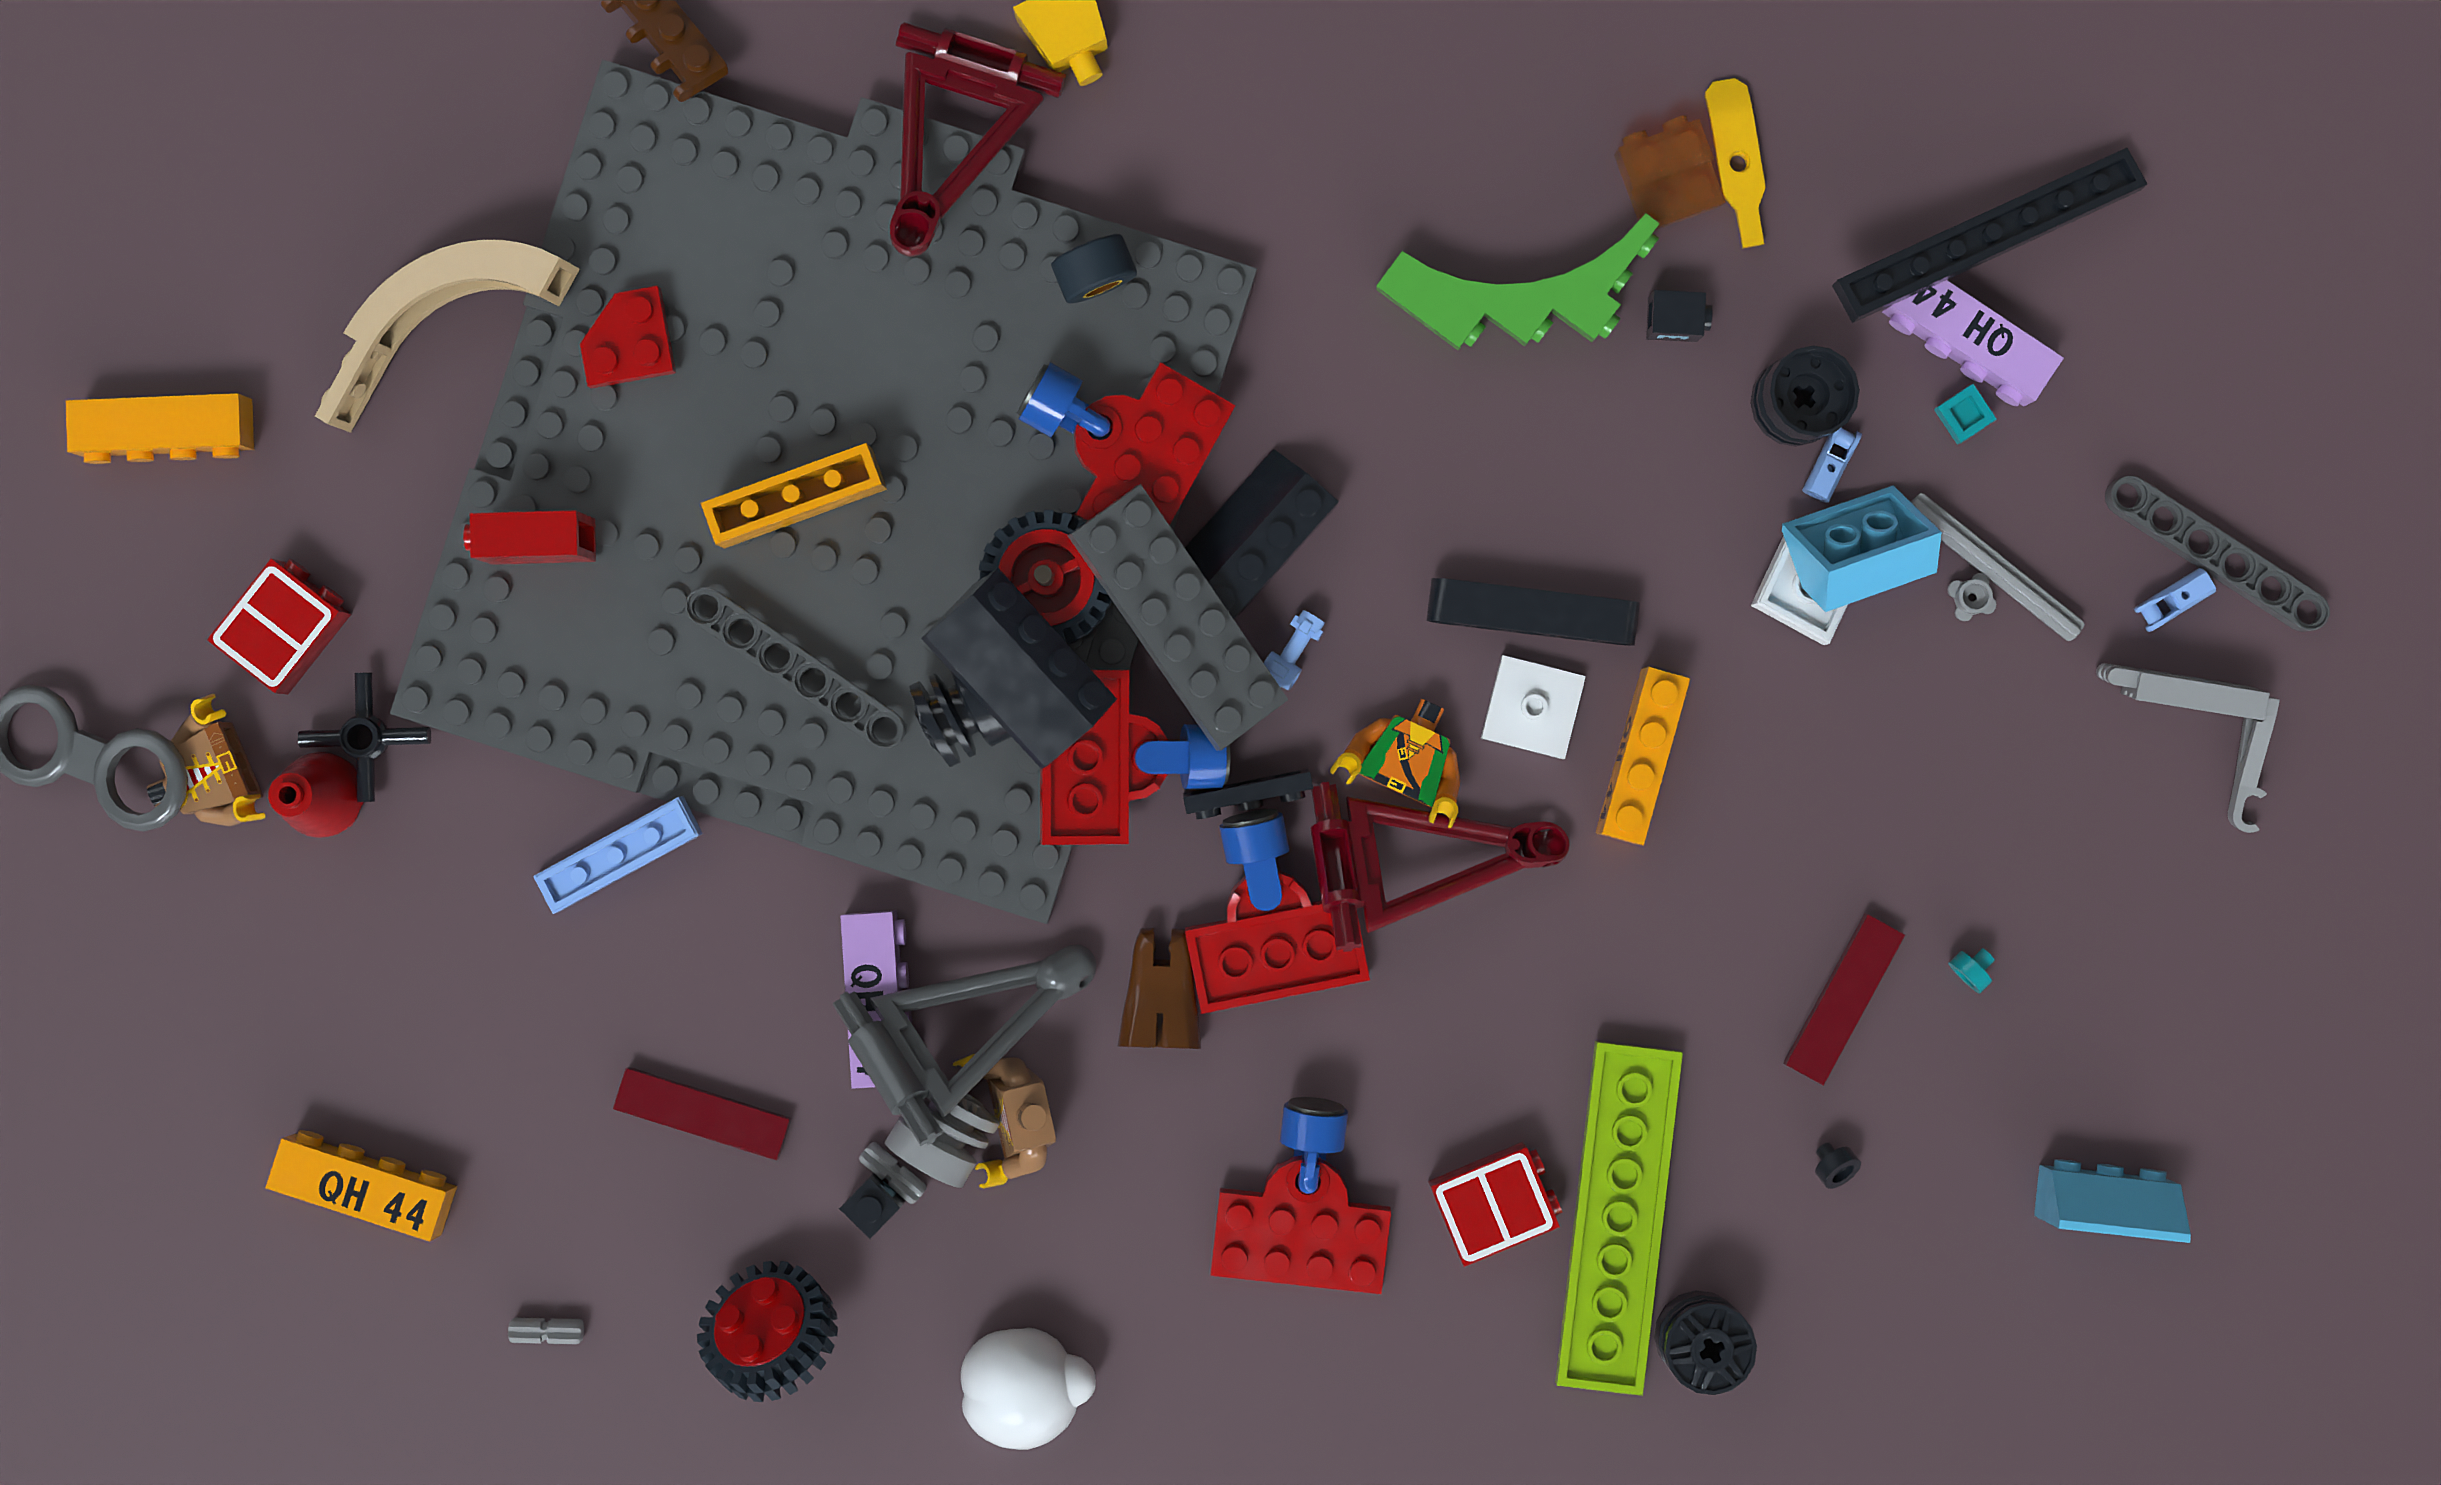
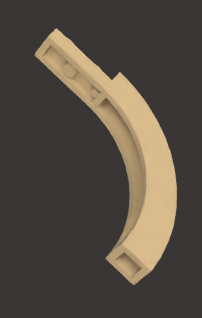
M506 240L461 242L419 257L385 280L353 316L343 333L356 340V342L343 358L342 367L331 387L324 393L315 417L331 426L351 433L401 343L423 319L448 302L468 294L495 289L530 293L560 306L580 269L543 249Z

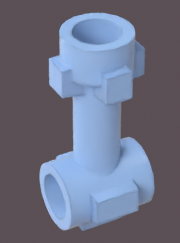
M1303 610L1300 616L1295 615L1290 623L1296 630L1281 655L1272 651L1264 661V665L1280 688L1283 687L1288 691L1293 687L1302 671L1295 663L1311 638L1319 641L1324 633L1321 629L1325 622L1306 610Z

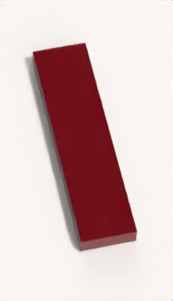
M1864 914L1783 1064L1824 1086L1902 943L1905 934L1868 914Z
M631 1067L625 1068L613 1106L614 1110L776 1161L779 1159L791 1122V1117Z

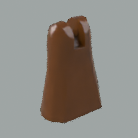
M1141 928L1133 949L1131 973L1121 1018L1118 1046L1201 1049L1193 971L1185 929L1172 928L1169 944L1171 958L1170 960L1154 959V952H1156L1155 928Z

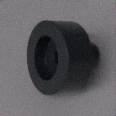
M1825 1143L1816 1151L1821 1161L1815 1169V1174L1828 1189L1837 1188L1845 1184L1855 1176L1861 1167V1161L1849 1147H1841L1835 1150L1830 1143Z

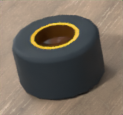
M1112 234L1091 240L1065 252L1051 263L1065 301L1069 304L1100 296L1122 286L1137 275L1136 267L1121 234Z

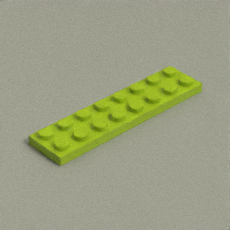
M1595 1041L1555 1379L1557 1386L1643 1396L1683 1055L1681 1051Z

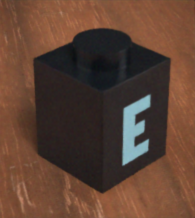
M1654 290L1648 297L1646 340L1698 342L1704 336V331H1710L1712 305H1706L1705 292Z
M874 1173L839 1208L869 1239L883 1227L906 1201L889 1187L884 1179L881 1180Z

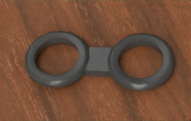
M35 685L22 686L10 690L0 699V772L16 784L39 787L55 782L65 773L93 784L98 802L108 817L126 829L145 832L160 828L178 814L186 798L188 782L184 759L173 742L157 731L136 728L119 733L109 741L87 731L78 730L75 714L65 699L47 687ZM28 703L39 704L46 709L54 719L58 731L57 749L52 759L42 768L38 769L27 768L18 762L10 750L7 738L8 725L14 712ZM137 746L145 747L155 753L164 765L167 776L166 793L161 803L148 813L135 812L127 807L119 797L115 785V771L121 757L128 750Z

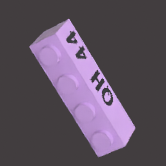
M1947 280L1893 304L1882 311V313L1890 317L1889 323L1896 330L1906 335L1914 333L1926 341L1924 346L1932 354L1943 359L1950 357L1962 365L1960 370L1964 375L1976 382L1982 383L1983 380L1998 389L1996 395L2000 399L2013 406L2020 404L2024 407L2036 401L2064 359Z
M897 910L841 915L845 992L848 991L850 994L855 991L873 1021H881L870 1002V998L902 991V988L909 987L907 962L900 963L899 945H906L904 919H897ZM911 1011L905 1012L912 1023ZM848 1030V1040H849V1038L851 1037V1033H850L849 1030ZM849 1045L852 1089L875 1087Z

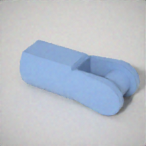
M1840 428L1828 435L1802 489L1805 494L1827 503L1830 501L1861 439L1862 433L1856 431L1853 434ZM1833 444L1846 449L1842 458L1829 453Z
M2198 568L2137 605L2134 611L2136 613L2141 612L2148 623L2145 629L2147 632H2150L2214 594L2216 587L2207 572ZM2164 599L2171 610L2165 615L2162 614L2156 604Z

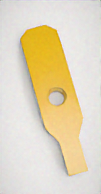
M1735 78L1714 81L1706 90L1704 96L1710 118L1722 196L1735 210L1742 249L1764 245L1758 207L1766 186L1748 87ZM1735 156L1742 157L1746 164L1745 169L1742 171L1733 170L1730 165L1731 158Z

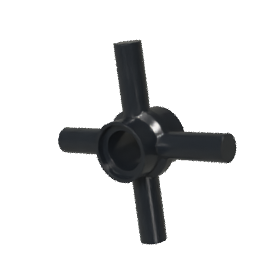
M354 673L355 716L350 718L342 726L341 730L299 731L298 745L300 748L342 747L349 756L356 759L357 802H375L374 759L379 757L387 749L388 745L430 744L431 729L430 727L387 728L379 718L373 716L372 673ZM364 726H367L373 735L372 742L366 749L361 748L357 742V734Z

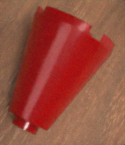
M326 752L309 753L296 759L271 783L268 791L271 807L292 828L304 835L318 838L338 835L351 827L358 818L357 815L361 805L364 804V802H357V770L354 765L337 755Z

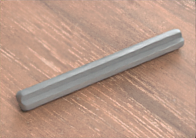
M1920 493L1911 501L1942 532L1941 541L1982 574L1986 575L1993 583L2063 639L2071 641L2080 634L2085 625L2082 619L1927 495Z

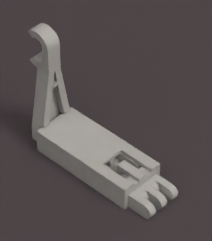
M2108 663L2100 664L2096 669L2098 678L2113 685L2122 686L2121 694L2132 697L2135 700L2244 717L2234 785L2228 808V820L2231 825L2243 832L2253 833L2259 831L2255 823L2242 821V812L2247 797L2254 795L2261 799L2267 795L2264 790L2257 787L2280 700L2271 697L2270 693L2252 686Z

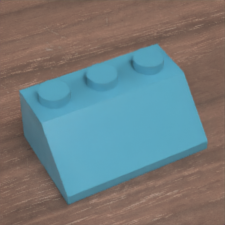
M1894 485L1782 524V533L1801 586L1825 612L1937 573L1942 532Z
M2054 1159V1166L2039 1165L2034 1216L2059 1229L2190 1243L2191 1239L2181 1184L2166 1179L2167 1172L2141 1168L2139 1176L2123 1174L2124 1167L2109 1164H2097V1171L2081 1169L2080 1162Z

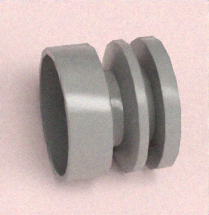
M969 1094L943 1118L930 1097L927 1096L926 1098L930 1101L925 1099L923 1101L939 1124L943 1134L936 1137V1141L932 1144L927 1145L926 1143L920 1146L904 1118L900 1116L887 1137L885 1144L897 1156L918 1170L945 1184L962 1188L977 1163V1160L963 1147L965 1144H969L978 1148H986L989 1140L976 1128L988 1133H995L1000 1121L987 1111L981 1102Z

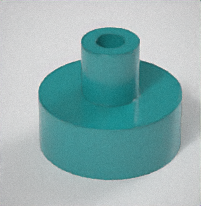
M1984 948L1973 958L1960 951L1948 963L1958 977L1979 994L1992 982L1991 977L1985 970L1995 959Z

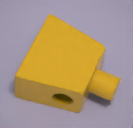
M1026 0L1013 6L1015 18L1019 26L1050 69L1061 72L1071 67L1080 86L1093 83L1102 77L1103 73L1094 56L1108 49L1096 0Z

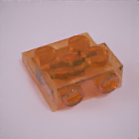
M1684 115L1662 124L1664 131L1648 137L1646 130L1630 134L1622 139L1624 146L1619 147L1614 154L1638 221L1645 213L1660 223L1655 230L1721 207L1726 203L1711 163L1714 157L1700 119L1688 122L1687 116Z

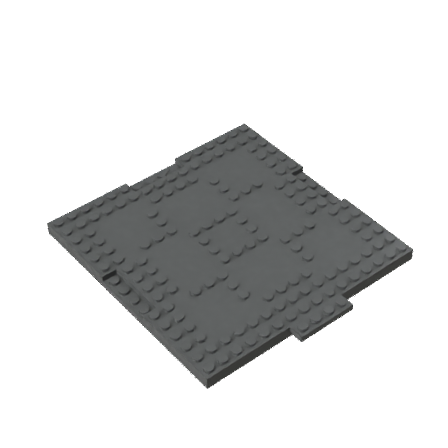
M602 59L541 249L560 257L580 270L560 306L530 293L525 295L523 305L527 308L475 468H469L390 714L663 801L670 802L677 797L683 796L692 810L1048 924L1073 845L1040 844V767L1012 737L991 747L979 732L972 735L977 755L969 757L960 742H957L955 747L961 763L953 767L948 766L941 754L932 748L914 712V700L909 686L920 681L930 697H932L935 693L930 683V675L937 674L947 688L954 686L955 682L951 670L921 638L973 584L980 580V571L978 569L980 560H983L985 554L984 549L987 543L990 544L995 537L993 534L999 528L1002 529L1009 524V520L1014 517L1020 518L1025 516L1027 512H1044V510H1054L1058 513L1065 512L1079 520H1083L1076 516L1075 513L1092 485L1095 476L1081 465L1075 454L1074 434L1058 426L1050 438L1018 419L1020 415L1017 414V411L1044 364L1049 365L1052 362L1083 380L1075 397L1088 405L1111 395H1126L1139 400L1160 362L1218 395L1257 275V268L1013 191L1025 156V149L1007 143L940 220L929 248L919 256H904L894 248L890 239V222L900 201L903 110L861 97L847 138L703 91L698 92L686 101L679 102L673 95V91L680 84ZM924 117L922 191L933 195L983 136ZM1121 234L1136 267L1137 275L1122 286L1100 296L1078 303H1067L1052 270L1051 263L1065 252L1091 240L1107 235ZM659 286L663 297L676 373L598 388H589L587 386L580 343L615 293ZM867 443L873 449L887 490L725 549L715 544L700 504L701 502ZM1183 502L1179 507L1176 515L1174 516L1171 524L1169 525L1173 532L1175 530ZM577 510L595 518L596 562L492 565L470 558V551H467L464 546L463 531L464 526L470 524L469 513ZM700 587H709L725 595L896 712L903 719L906 726V734L903 741L891 749H880L868 743L694 624L688 618L685 611V602L688 595ZM703 595L697 599L695 612L700 619L708 620L716 615L718 603L713 596ZM1112 601L1101 623L1099 622L1087 636L1084 635L1077 639L1078 641L1068 645L1091 670L1130 671L1139 638ZM740 619L732 625L730 635L735 643L745 644L752 639L754 628L748 620ZM774 644L767 650L766 660L772 668L780 669L788 663L790 653L785 645ZM811 668L803 674L802 685L807 692L817 693L824 688L826 678L820 669ZM848 692L843 694L837 703L839 713L846 718L856 716L861 710L860 698L855 693ZM889 717L878 719L873 726L875 737L881 742L891 741L897 734L896 722Z

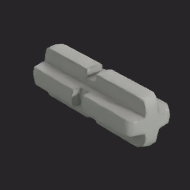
M876 1142L870 1143L859 1157L862 1164L881 1180L886 1178L889 1181L887 1185L910 1204H914L927 1188L925 1183L905 1166L900 1168L897 1165L898 1161Z
M514 1318L510 1321L508 1327V1338L512 1343L541 1344L542 1341L547 1340L548 1344H579L584 1336V1323L580 1319H551V1321L548 1320L546 1322L545 1318Z

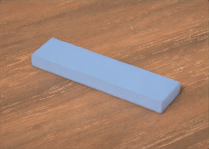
M680 796L533 877L549 908L555 914L703 833L685 798Z

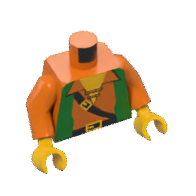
M1424 699L1420 700L1411 721L1398 715H1394L1391 719L1379 718L1357 732L1344 753L1337 758L1330 768L1332 774H1334L1338 767L1346 768L1350 773L1346 784H1351L1359 774L1421 804L1432 807L1429 815L1430 823H1434L1437 813H1443L1448 816V828H1451L1458 815L1456 802L1460 787V774L1457 753L1449 747L1450 739L1434 732L1444 709Z

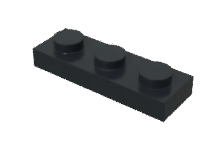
M1307 768L1223 785L1221 789H1203L1183 793L1186 814L1195 813L1196 819H1205L1221 815V807L1237 804L1238 811L1262 807L1264 806L1263 799L1275 796L1280 797V802L1303 799L1306 797L1305 790L1314 788L1311 773Z

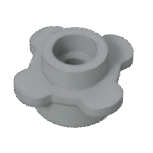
M1977 573L1973 575L1971 580L1964 582L1955 580L1949 584L1947 591L1949 596L1954 598L1956 605L1954 614L1960 621H1969L1973 615L1979 613L1991 614L1996 609V600L1993 599L1989 578L1986 575ZM1970 593L1976 596L1974 601L1968 599Z

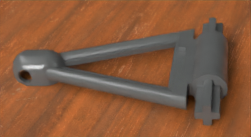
M1070 945L1042 961L871 997L870 1002L881 1021H873L855 991L850 994L848 991L841 994L840 999L833 1002V1006L851 1033V1037L848 1040L850 1047L893 1115H902L920 1146L926 1143L930 1145L936 1141V1137L943 1134V1131L923 1101L925 1097H930L944 1118L1058 1000L1072 996L1091 983L1096 974L1097 964L1093 953L1088 948L1082 945ZM1036 984L1038 990L949 1082L905 1014L908 1011Z

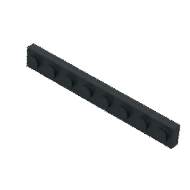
M2125 148L1837 279L1832 287L1851 322L1854 323L2135 194L2148 184L2128 148Z

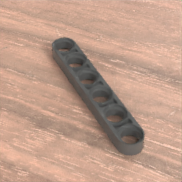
M2125 476L2113 481L2107 487L2105 502L2114 514L2191 564L2205 570L2207 574L2287 626L2299 632H2307L2322 628L2327 623L2330 616V607L2323 596L2144 480L2135 476ZM2122 484H2129L2137 491L2138 500L2132 508L2123 507L2117 500V490ZM2159 507L2168 509L2173 515L2174 522L2168 531H2161L2154 526L2153 514ZM2196 530L2204 532L2209 538V548L2204 554H2196L2189 547V537ZM2230 554L2240 555L2245 562V571L2238 578L2230 576L2225 570V560ZM2267 577L2275 578L2281 585L2280 596L2274 601L2267 600L2261 593L2262 581ZM2303 600L2311 601L2316 606L2317 616L2311 624L2302 623L2297 616V607Z
M700 587L688 595L685 602V611L688 618L694 624L868 743L880 749H891L903 741L906 734V726L903 719L896 712L725 595L709 587ZM703 595L713 596L718 603L716 615L708 620L700 619L695 612V603ZM740 619L748 620L754 628L752 639L745 644L735 643L730 635L732 625ZM774 644L785 645L790 653L788 663L780 669L772 668L766 660L767 650ZM811 668L820 669L826 678L824 688L817 693L807 692L802 685L803 674ZM848 692L855 693L861 700L860 712L851 718L842 716L837 708L839 698ZM882 717L892 718L897 725V734L889 742L879 741L873 733L875 722Z

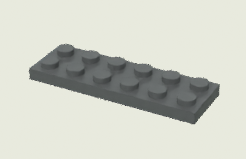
M1141 484L1135 486L1067 535L1216 751L1223 750L1288 701L1278 683Z

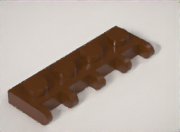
M675 0L601 1V6L607 13L622 7L635 23L626 31V37L631 43H637L646 37L660 54L650 65L656 74H661L671 68L682 81V84L673 91V95L679 102L686 101L729 74L726 62Z

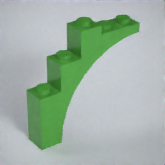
M1645 213L1623 239L1596 259L1565 274L1531 283L1490 284L1463 280L1432 269L1402 251L1377 284L1376 290L1457 350L1464 343L1472 347L1486 328L1480 322L1483 317H1486L1523 346H1526L1530 339L1539 343L1554 323L1547 318L1550 312L1592 343L1598 334L1606 339L1621 319L1615 314L1621 304L1607 293L1610 289L1617 294L1620 292L1633 274V272L1627 269L1628 265L1636 255L1644 259L1658 241L1659 237L1653 234V232L1660 223Z

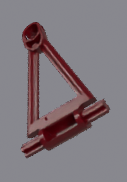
M905 22L900 25L896 46L913 51L905 54L900 201L890 222L891 243L900 254L909 257L919 256L929 248L943 216L1044 100L1043 96L1035 91L1059 98L1063 91L1066 74L1027 62L1028 54L947 28L940 34ZM925 83L1006 108L1007 110L938 190L933 195L923 192Z
M1322 782L1320 786H1313L1314 789H1311L1316 824L1312 825L1310 829L1324 912L1331 913L1336 950L1343 949V952H1349L1353 948L1362 947L1356 912L1358 908H1363L1366 929L1370 933L1521 869L1554 866L1565 859L1570 847L1565 831L1558 825L1547 821L1523 823L1516 827H1509L1456 817L1453 826L1448 828L1449 818L1445 814L1437 813L1434 823H1430L1429 811L1349 796L1346 797L1349 821L1341 819L1336 784L1330 785L1329 782ZM1373 823L1505 847L1506 853L1386 902ZM1544 829H1550V830L1544 831V832H1541V831H1540V830H1544Z

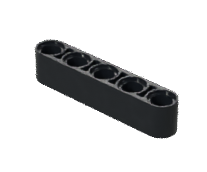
M1431 578L1426 621L1454 626L1635 646L1640 603L1614 598L1445 578Z

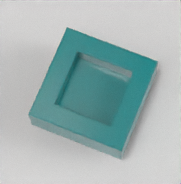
M1974 384L1969 385L1934 409L1957 445L1997 420Z

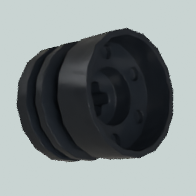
M1813 345L1796 349L1763 370L1753 385L1750 404L1754 420L1766 436L1779 444L1797 447L1814 443L1847 424L1857 409L1860 389L1856 373L1846 358L1830 348ZM1798 392L1804 397L1800 402L1802 406L1799 408L1793 403L1797 398L1796 393Z
M934 673L929 676L935 693L934 696L930 697L920 681L910 685L909 688L914 700L915 715L932 748L941 754L949 767L961 763L955 747L957 742H960L969 757L977 755L972 735L977 732L982 735L991 747L1011 738L1010 734L953 673L955 685L947 688L942 679Z
M1695 1290L1678 1295L1665 1305L1656 1321L1654 1340L1660 1358L1682 1385L1696 1393L1718 1395L1732 1391L1747 1379L1755 1365L1757 1344L1753 1329L1727 1300L1715 1293ZM1710 1338L1714 1342L1712 1344L1714 1352L1707 1355L1703 1350L1705 1348L1703 1341Z

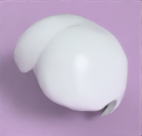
M1029 1327L1025 1329L996 1331L979 1339L964 1358L961 1367V1385L964 1392L962 1411L972 1429L986 1441L1007 1449H1032L1050 1442L1068 1427L1076 1413L1077 1407L1087 1402L1095 1391V1372L1093 1367L1082 1357L1067 1354L1061 1343L1046 1332Z

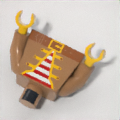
M215 694L194 700L191 704V714L184 720L171 739L184 759L188 776L186 798L180 808L181 813L195 814L204 823L229 827L243 822L264 819L265 813H257L254 806L256 800L263 798V794L233 723H213V721L226 716L224 709L213 710L211 703L213 698H216ZM161 761L160 765L166 778L147 786V793L155 807L161 803L166 793L167 776Z
M975 1054L955 1061L953 1066L959 1065L963 1067ZM1016 1057L1001 1058L983 1077L988 1081L995 1117L1000 1121L998 1132L1005 1159L1003 1161L997 1159L982 1162L976 1165L975 1170L985 1169L988 1176L987 1182L980 1184V1188L1003 1185L1007 1179L1017 1178L1040 1170L1046 1163L1047 1148L1056 1142L1044 1083L1033 1071L1027 1068L1023 1060Z

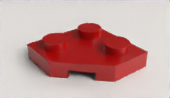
M659 286L615 293L580 343L587 386L589 388H598L676 373L663 297Z

